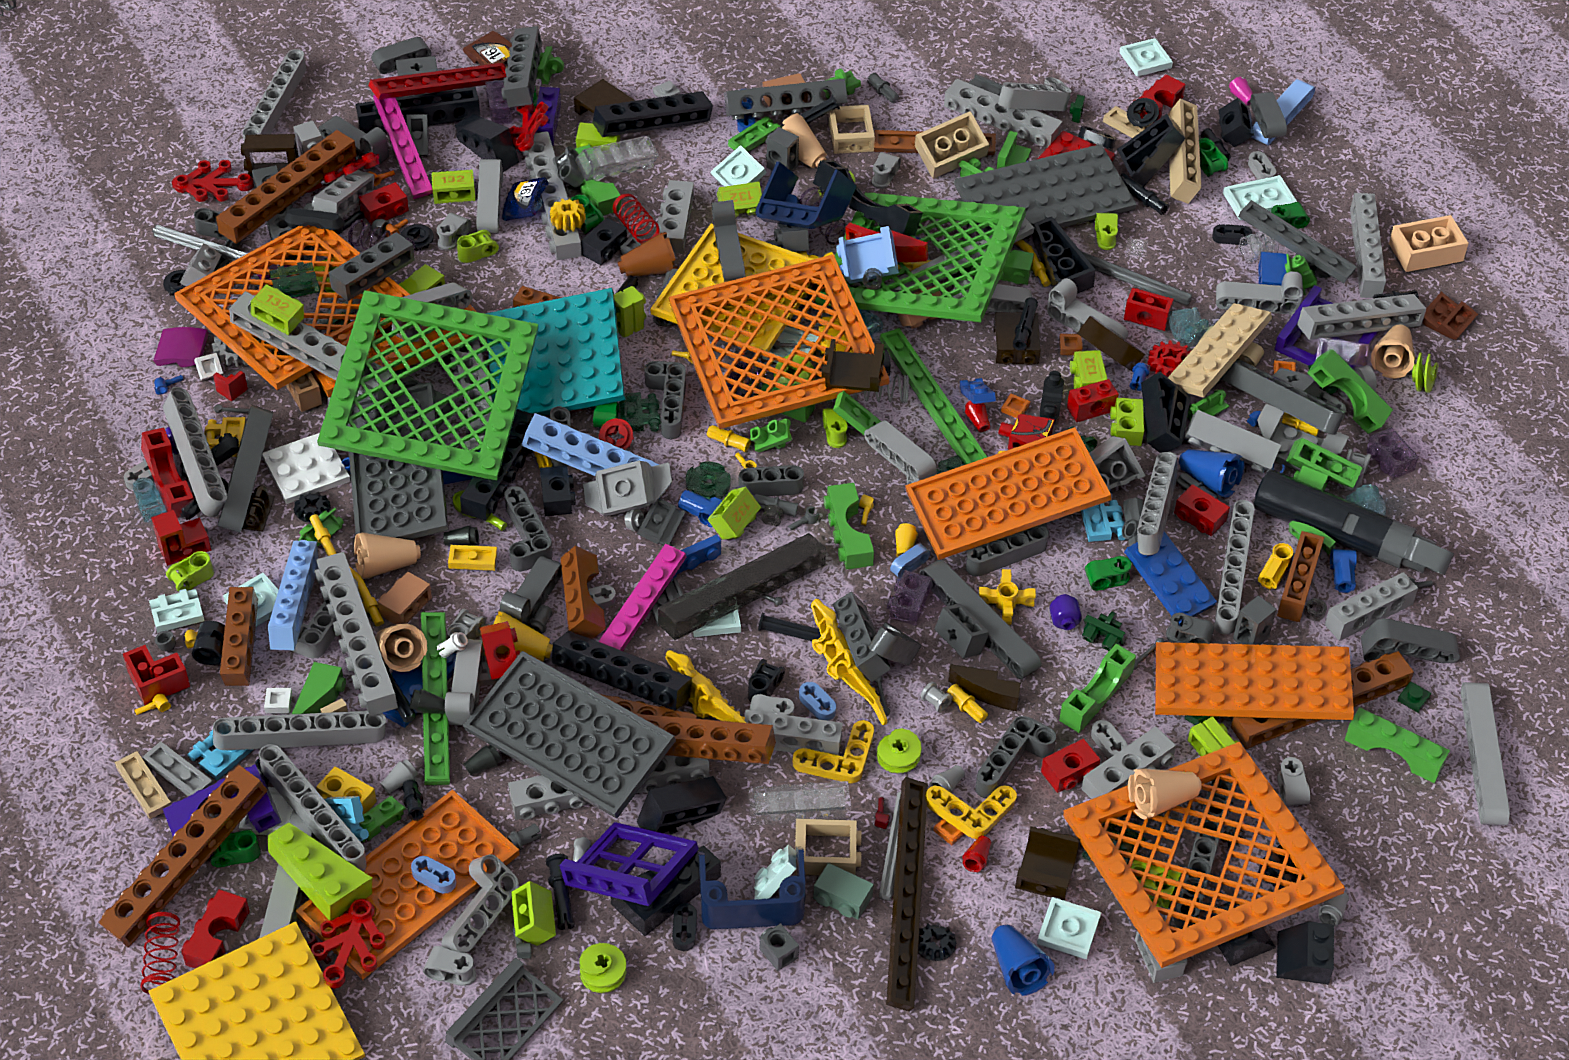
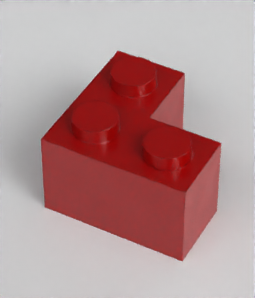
M174 510L151 517L158 547L167 566L180 562L195 552L212 551L208 534L200 517L181 524Z
M146 645L122 654L127 672L144 705L153 702V698L157 694L169 696L190 687L186 668L177 652L157 661L153 660Z

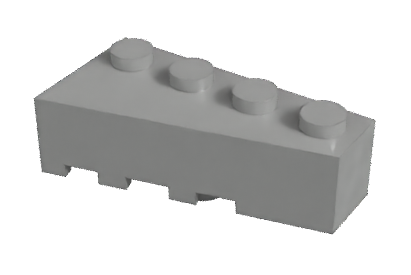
M1197 410L1192 416L1183 437L1184 441L1209 451L1239 454L1242 456L1240 460L1250 465L1252 470L1259 473L1267 472L1272 468L1281 444L1200 410Z
M1112 436L1089 453L1109 491L1119 485H1125L1131 480L1146 476L1125 438Z

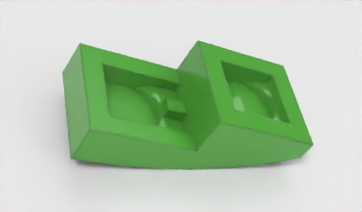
M1291 521L1289 523V532L1298 540L1301 531L1324 537L1321 549L1328 555L1332 549H1335L1336 541L1322 531L1300 522Z

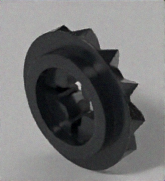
M1139 98L1133 101L1127 109L1128 121L1133 126H1138L1141 129L1145 126L1149 127L1153 122H1156L1159 115L1157 103L1149 98ZM1145 107L1147 114L1141 119L1140 113H1142Z
M410 225L400 233L401 236L413 244L414 249L418 248L420 251L422 247L428 248L429 243H433V231L426 225Z
M176 270L165 277L163 281L164 289L168 291L170 296L186 287L183 284L178 286L186 270Z
M319 491L316 494L308 492L306 496L300 495L299 500L294 502L293 509L298 519L304 522H311L309 518L312 515L317 514L319 516L324 511L329 513L331 505L327 496H322ZM308 504H316V508L308 507Z
M938 922L936 925L928 923L924 928H919L918 952L921 956L932 961H942L954 953L956 949L955 933L950 931L949 926L943 927ZM932 934L936 939H941L940 948L935 942H931Z

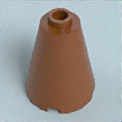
M666 232L658 234L620 256L621 261L618 262L621 274L625 273L626 277L630 275L666 274L671 269H678L674 263L676 259Z

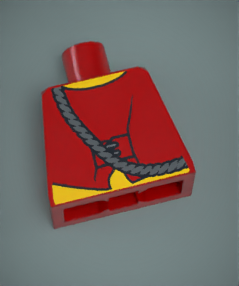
M1020 414L1014 425L1002 422L998 434L1009 437L1008 450L1051 436L1054 419Z

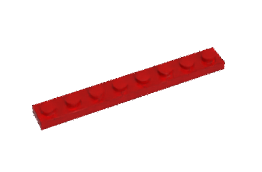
M503 63L371 79L368 86L377 99L380 100L504 83L506 67Z

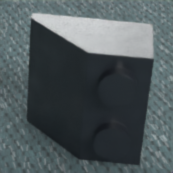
M1227 902L1225 904L1217 906L1216 908L1228 911L1231 902ZM1263 927L1217 945L1230 966L1268 952L1276 947Z
M1307 921L1278 931L1276 978L1328 985L1334 970V925Z

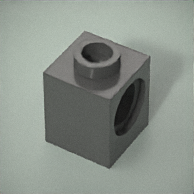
M781 923L774 928L766 929L760 936L759 949L777 971L799 958V944ZM779 944V945H782V946H781V947H775V946H773V945Z

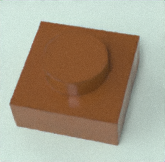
M1060 334V355H1074V352L1083 351L1082 337L1078 334Z

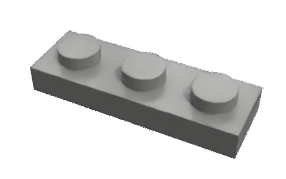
M161 741L142 757L146 765L188 797L198 790L213 785V781Z

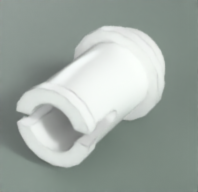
M462 632L453 633L448 640L438 644L437 650L445 648L439 652V655L447 658L457 650L465 649L468 639Z

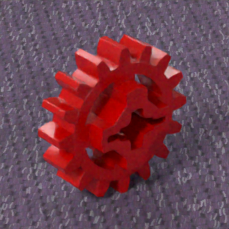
M1169 340L1168 344L1161 341L1160 346L1154 345L1153 350L1149 351L1147 364L1150 365V371L1161 372L1166 377H1169L1192 350L1187 351V345L1181 347L1179 341L1176 344H1173L1171 340Z

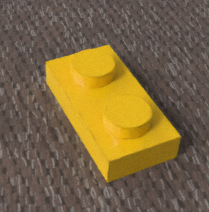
M451 545L448 568L495 571L497 547Z

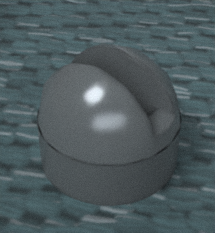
M376 219L373 221L371 229L376 235L384 237L388 232L386 225L389 222L383 219Z
M162 631L155 637V643L160 650L168 652L174 649L176 639L171 631Z

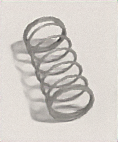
M896 375L893 381L891 398L889 384L887 385L888 400L892 402L896 378H898L900 400L902 403H907L909 377L904 375L902 397L899 375ZM883 386L880 387L879 397L878 392H876V399L878 402L881 399ZM864 391V398L866 402L869 399L870 391H868L867 396L866 391ZM858 393L852 394L853 399H857Z

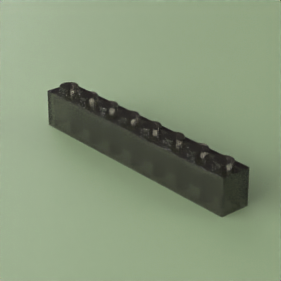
M810 533L799 537L658 607V625L671 638L677 640L826 565V547Z

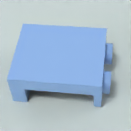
M889 226L880 228L881 233L851 240H845L843 237L839 238L840 245L836 246L838 257H842V265H839L843 277L846 278L849 284L899 273L893 233Z

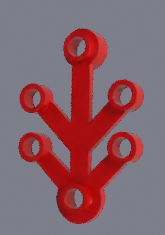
M543 101L536 108L533 106V102L529 105L517 106L516 110L523 115L522 127L514 125L510 128L515 149L518 148L521 152L530 150L534 145L535 132L539 126L543 127L548 122L549 118L545 113L549 106Z
M369 152L363 155L362 159L356 160L353 158L337 171L324 174L323 178L328 183L343 174H351L363 166L364 169L372 168L380 163L379 154ZM321 182L308 192L317 190L320 187H322Z
M202 160L198 163V168L190 174L176 176L172 180V187L177 192L190 193L198 202H204L208 199L207 191L214 195L218 201L224 202L229 198L228 190L226 188H217L216 186H237L240 191H249L254 187L253 178L247 173L240 174L238 178H219L223 174L231 172L232 166L229 160L220 161L219 168L202 179H197L202 174H207L211 171L210 162Z
M366 899L355 900L349 907L348 913L336 919L324 921L320 925L321 935L328 940L317 942L311 947L315 959L320 961L327 957L329 951L342 945L335 964L328 966L323 972L324 981L330 988L337 989L345 983L344 969L353 947L361 958V966L364 971L372 972L377 968V959L375 955L369 952L359 932L363 925L370 935V945L375 950H381L385 947L386 938L382 932H379L372 920L375 915V909L373 904ZM351 923L349 930L335 936L338 928ZM328 927L333 928L331 931H324ZM376 939H382L379 943L374 942ZM318 949L324 950L322 953H315ZM367 961H373L371 965L365 964ZM334 977H338V978H339L338 980H335V981H332V980H331V979L334 978Z

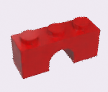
M1165 74L1160 80H1156L1150 89H1146L1139 98H1149L1157 103L1159 108L1158 120L1161 118L1163 105L1173 108L1179 99H1183L1186 84ZM1145 107L1142 113H1140L1141 119L1147 114Z
M219 889L214 898L212 897L208 901L205 914L195 924L194 933L183 944L182 955L186 966L196 969L226 954L223 941L213 936L224 929L239 932L250 912L247 898Z

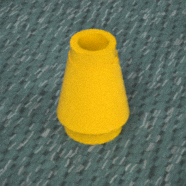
M904 523L900 524L898 529H896L897 557L914 546L918 536L914 525Z

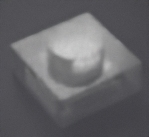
M1127 238L1125 258L1146 260L1148 240Z

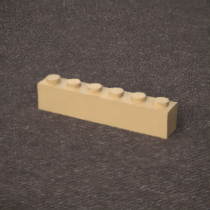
M1179 99L1168 115L1179 125L1186 139L1169 157L1170 195L1178 201L1189 204L1201 189L1197 105Z

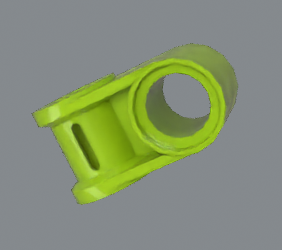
M1096 213L1095 231L1097 244L1103 250H1111L1116 245L1118 214Z
M485 229L461 236L457 240L458 260L463 263H471L484 257L492 256L499 250L498 243L491 239L490 232Z
M824 408L822 416L827 442L833 448H841L847 443V421L834 412V408Z
M203 551L195 552L186 559L173 564L166 572V577L176 584L178 592L186 589V591L192 590L214 575L210 556Z

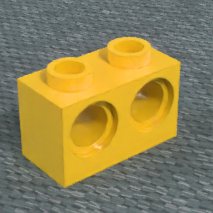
M336 766L316 786L317 792L323 799L359 796L363 806V814L368 812L377 802L375 788Z

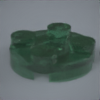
M706 461L701 462L698 467L694 468L692 466L687 471L685 485L687 491L690 490L709 500L712 497L722 500L723 496L730 490L731 476L721 464ZM707 479H710V480H711V483H704V482H706Z

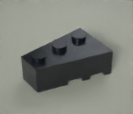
M475 114L455 124L458 141L481 159H501L503 172L519 163L508 127Z
M1165 114L1117 150L1130 176L1144 187L1186 138L1179 125L1168 114Z
M1158 372L1141 382L1147 443L1159 453L1170 452L1182 445L1191 396L1163 373Z
M714 776L697 778L683 783L677 782L664 787H655L648 791L636 822L642 829L659 833L669 831L670 835L678 832L677 827L689 822L693 826L720 814L727 797Z

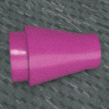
M1242 77L1232 80L1229 84L1230 92L1247 106L1251 105L1250 99L1253 92L1247 80Z

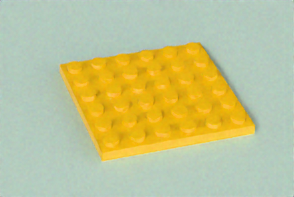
M712 223L651 307V315L677 324L669 304L670 296L724 283ZM738 233L746 277L813 260L807 256ZM809 283L806 288L811 289L815 283ZM789 288L786 293L795 296L799 290ZM803 292L799 298L805 299L808 293ZM770 293L765 299L775 301L778 295ZM782 297L779 304L788 307L791 300ZM747 299L744 304L754 307L757 301ZM796 302L793 309L797 310L801 304ZM761 303L758 309L767 312L771 306ZM727 304L724 310L733 312L737 306ZM741 308L737 314L747 317L750 311ZM775 308L772 314L779 317L784 313L783 310ZM708 309L705 310L703 315L712 318L715 311ZM754 313L751 320L760 322L764 316ZM789 313L785 319L791 320L794 314ZM720 314L716 320L725 323L729 316ZM768 318L750 346L769 352L787 325ZM733 319L730 325L739 328L743 322ZM701 320L703 327L705 328L708 322ZM713 324L709 330L719 333L722 327ZM747 324L743 330L753 333L756 326ZM726 329L723 336L732 339L736 332ZM740 334L737 341L746 343L749 337Z
M296 921L148 991L181 1060H360L365 1057V1053L330 986L325 983L323 973Z

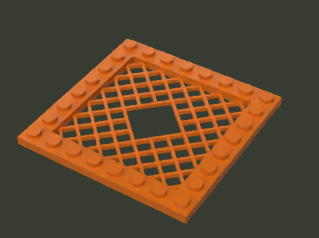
M310 225L298 226L175 292L174 295L175 299L276 390H279L314 370V368L291 355H278L280 349L271 344H265L264 340H261V343L255 339L258 337L231 323L230 310H227L228 305H233L237 301L230 299L231 294L242 295L246 291L252 295H257L266 284L275 285L277 289H279V286L321 287L315 313H304V318H314L312 324L306 325L312 326L315 329L327 330L326 336H330L338 343L347 346L356 319V315L350 314L351 309H359L360 304H352L353 299H362L363 294L355 296L349 300L348 304L337 303L338 298H343L338 293L324 292L325 287H331L330 282H326L327 277H329V268L339 267L359 255L360 252L333 230L321 229ZM307 245L315 246L314 251L304 250V247ZM298 255L297 260H286V257ZM302 255L313 256L312 261L301 260ZM317 256H328L327 261H316ZM271 265H280L279 270L268 269ZM284 265H295L294 270H283ZM299 266H310L309 271H298ZM326 266L325 271H314V267ZM262 274L261 280L251 279V276ZM278 275L277 280H266V276ZM282 275L293 276L292 281L281 280ZM297 276H308L307 281H296ZM312 276L323 277L322 282L311 281ZM390 277L385 278L366 290L397 297L410 295ZM244 284L243 289H233V286ZM249 284L260 285L259 290H248ZM217 294H226L225 299H214ZM334 298L333 303H322V299ZM216 304H224L223 309ZM320 308H331V313H319ZM336 309H347L346 314H335ZM318 319H329L328 324H317ZM333 319H344V324L334 325L332 324ZM392 322L382 326L383 330L391 326ZM267 349H275L274 355Z
M834 254L669 297V304L719 429L835 399L842 391H845L848 395L861 392V390L826 387L825 378L814 380L816 376L822 377L820 369L823 364L827 365L825 355L822 359L813 356L816 349L825 352L826 348H828L820 345L823 338L830 341L831 339H836V345L838 343L847 347L844 352L851 350L852 353L874 354L875 349L872 338ZM809 283L819 285L816 291L806 287ZM789 288L799 290L795 296L786 293ZM822 289H824L826 295L820 293ZM803 292L812 295L809 301L799 298ZM770 293L778 295L775 301L765 299V297ZM782 297L791 300L788 307L779 304ZM819 297L826 301L823 306L813 303L814 300ZM747 299H753L757 301L754 307L746 305L744 303ZM796 302L805 305L802 312L793 309ZM761 303L771 306L767 312L758 309ZM727 304L737 306L733 312L724 310ZM829 304H831L833 310L827 308ZM810 307L819 310L816 316L806 314ZM741 308L750 311L747 317L737 314ZM775 308L784 311L781 317L772 314ZM710 309L715 311V314L710 318L703 315L705 310ZM754 313L764 316L760 322L751 320ZM789 313L798 316L795 322L785 319ZM823 313L833 315L829 322L820 319ZM720 314L729 316L725 323L716 320ZM768 318L805 331L787 359L750 346ZM802 318L812 321L809 327L799 324ZM733 319L743 322L739 328L730 325ZM836 319L838 320L839 325L834 324ZM701 320L708 322L705 328L703 327ZM816 323L826 326L823 332L813 329ZM713 324L722 327L719 333L709 330ZM747 324L756 326L753 333L743 330ZM830 328L840 331L836 337L827 334ZM726 329L736 332L732 339L723 336ZM809 333L819 336L815 343L806 340ZM740 334L749 337L746 343L737 341ZM843 334L847 341L841 339ZM707 335L714 337V340L711 344L709 342ZM719 340L728 343L725 349L715 346ZM802 344L812 347L809 353L799 350ZM732 345L742 348L739 354L729 351ZM746 350L756 353L752 359L743 356ZM713 351L721 353L718 359H716ZM795 354L805 358L801 364L791 361ZM760 355L770 358L766 365L757 362ZM725 356L735 358L731 365L721 362ZM739 360L748 363L745 370L735 367ZM774 360L784 363L780 370L771 367ZM809 360L819 363L815 369L805 366ZM788 365L797 368L794 375L784 372ZM884 365L880 386L889 384V376ZM753 366L762 369L759 375L749 372ZM720 367L728 369L724 375L722 374ZM802 370L811 373L808 380L798 377ZM732 371L741 374L737 381L728 378ZM767 371L776 374L773 380L763 377ZM746 376L755 379L752 386L742 383ZM781 376L791 379L787 386L777 383ZM795 381L801 383V384L792 386ZM759 382L769 385L766 391L756 388ZM726 383L734 385L731 391H729ZM738 387L748 390L744 397L734 394ZM773 387L779 388V390L771 392ZM752 392L758 394L757 396L750 397Z
M1240 742L1168 769L1170 771L1193 772L1201 780V789L1210 791L1211 794L1209 800L1195 797L1189 800L1187 808L1176 806L1167 810L1165 817L1157 815L1149 818L1162 822L1160 830L1148 828L1149 819H1144L1142 826L1129 822L1132 814L1138 816L1134 809L1138 808L1135 802H1130L1128 785L1064 810L1063 816L1076 837L1080 839V843L1161 968L1344 894L1345 887ZM1215 780L1214 786L1205 784L1207 782ZM1223 780L1233 783L1231 791L1218 788L1219 781ZM1237 785L1240 787L1244 794L1235 792ZM1215 793L1229 796L1226 804L1213 801ZM1232 798L1246 801L1244 808L1231 806ZM1193 802L1206 805L1204 813L1191 810ZM1250 803L1257 812L1248 810ZM1210 807L1223 809L1222 817L1209 815ZM1171 810L1184 814L1182 822L1169 818ZM1228 811L1241 814L1239 822L1225 819ZM1127 814L1125 821L1116 819ZM1188 816L1202 818L1200 825L1195 826L1186 823ZM1245 816L1259 819L1257 826L1243 824ZM1209 820L1219 823L1217 831L1203 828L1205 821ZM1262 821H1264L1269 830L1260 828ZM1110 823L1122 826L1120 835L1107 831ZM1166 824L1180 827L1177 835L1164 832ZM1223 824L1237 828L1235 835L1221 833ZM1126 829L1140 831L1138 838L1134 839L1124 836ZM1184 829L1232 841L1220 877L1171 864ZM1240 830L1253 832L1252 841L1238 837ZM1144 833L1157 836L1155 844L1141 841ZM1258 834L1272 837L1270 845L1256 842ZM1161 838L1175 841L1172 849L1159 846ZM1111 839L1118 840L1116 846ZM1276 839L1283 849L1273 847ZM1126 842L1135 845L1133 852L1119 850L1121 843ZM1236 843L1250 846L1248 853L1243 854L1234 851ZM1139 846L1152 850L1150 858L1137 855ZM1253 848L1267 851L1265 859L1251 856ZM1156 851L1170 855L1167 863L1154 859ZM1271 852L1285 856L1283 864L1269 861ZM1123 857L1130 859L1128 865ZM1231 857L1245 860L1243 868L1229 865ZM1289 858L1297 868L1287 866ZM1134 860L1147 863L1144 872L1131 868ZM1249 861L1263 865L1261 872L1257 873L1246 870ZM1151 865L1165 868L1162 877L1149 873ZM1266 867L1279 869L1278 878L1264 875ZM1172 870L1182 873L1180 882L1166 878L1168 871ZM1226 871L1240 874L1238 882L1224 879ZM1284 872L1297 874L1296 883L1283 880ZM1186 875L1200 878L1198 886L1184 883ZM1244 875L1258 879L1256 887L1242 884ZM1135 876L1142 877L1140 883ZM1146 879L1160 882L1157 891L1144 887ZM1204 879L1218 883L1216 890L1211 891L1202 888ZM1262 880L1275 883L1274 892L1260 889ZM1167 884L1177 887L1175 896L1161 892L1163 885ZM1222 884L1236 888L1234 895L1229 896L1219 893ZM1181 889L1195 892L1193 900L1179 897ZM1239 890L1252 892L1251 901L1237 898ZM1199 893L1213 897L1210 906L1197 902ZM1148 895L1155 896L1153 903L1148 897ZM1162 898L1173 901L1170 910L1157 907L1158 899ZM1217 898L1231 902L1228 911L1215 907ZM1180 903L1190 906L1188 915L1175 912L1176 904ZM1194 908L1208 911L1206 919L1193 917ZM1160 914L1167 915L1166 921H1164ZM1171 918L1185 920L1183 929L1169 926ZM1189 922L1195 923L1188 927Z

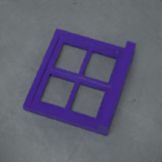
M1314 285L1277 336L1274 350L1309 366L1314 364L1318 356L1331 343L1350 352L1345 362L1354 369L1379 331L1363 333L1356 345L1339 337L1321 338L1324 342L1315 355L1294 346L1303 333L1297 325L1302 307L1334 304L1320 298L1322 288Z
M614 822L577 862L565 859L559 866L564 883L567 886L649 906L699 848L697 841ZM618 838L642 843L630 857L606 852ZM653 846L676 851L665 866L641 860ZM600 858L623 863L617 871L593 866ZM634 867L658 872L650 882L649 879L628 875Z

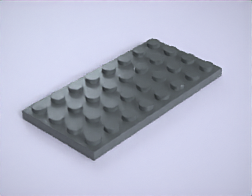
M1102 144L956 178L954 181V185L963 202L1024 207L1026 210L1025 218L1033 227L1034 223L1052 216L1060 227L1063 228L1095 220L1097 217L1096 213L1120 214L1135 210L1137 205ZM987 226L981 230L985 233L992 230V228Z
M431 382L406 388L421 410L435 404L434 387ZM399 390L391 391L390 393L392 395ZM405 393L395 398L399 406L410 401ZM368 398L359 401L363 409L374 404ZM391 401L381 406L385 413L396 409ZM355 404L351 416L360 412ZM413 405L403 410L408 418L418 413ZM377 408L366 413L371 421L382 416ZM436 410L425 414L430 422L437 419ZM400 413L389 417L393 425L404 420ZM363 416L353 420L357 428L368 423ZM422 417L411 422L416 430L426 425ZM385 420L375 425L380 433L390 428ZM437 424V425H435V426H433V427L435 428V430H436L437 433H438V424ZM408 425L397 429L402 437L412 432ZM428 429L420 433V436L424 441L433 438L434 434ZM349 452L356 534L363 532L411 540L449 530L443 470Z
M524 651L518 655L463 725L464 729L616 819L676 741L674 735Z

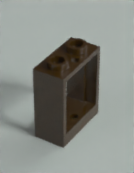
M295 134L245 135V141L241 143V155L245 156L243 162L244 171H248V174L253 178L252 170L276 165L279 172L282 168L296 160L299 155ZM252 152H286L288 163H254Z

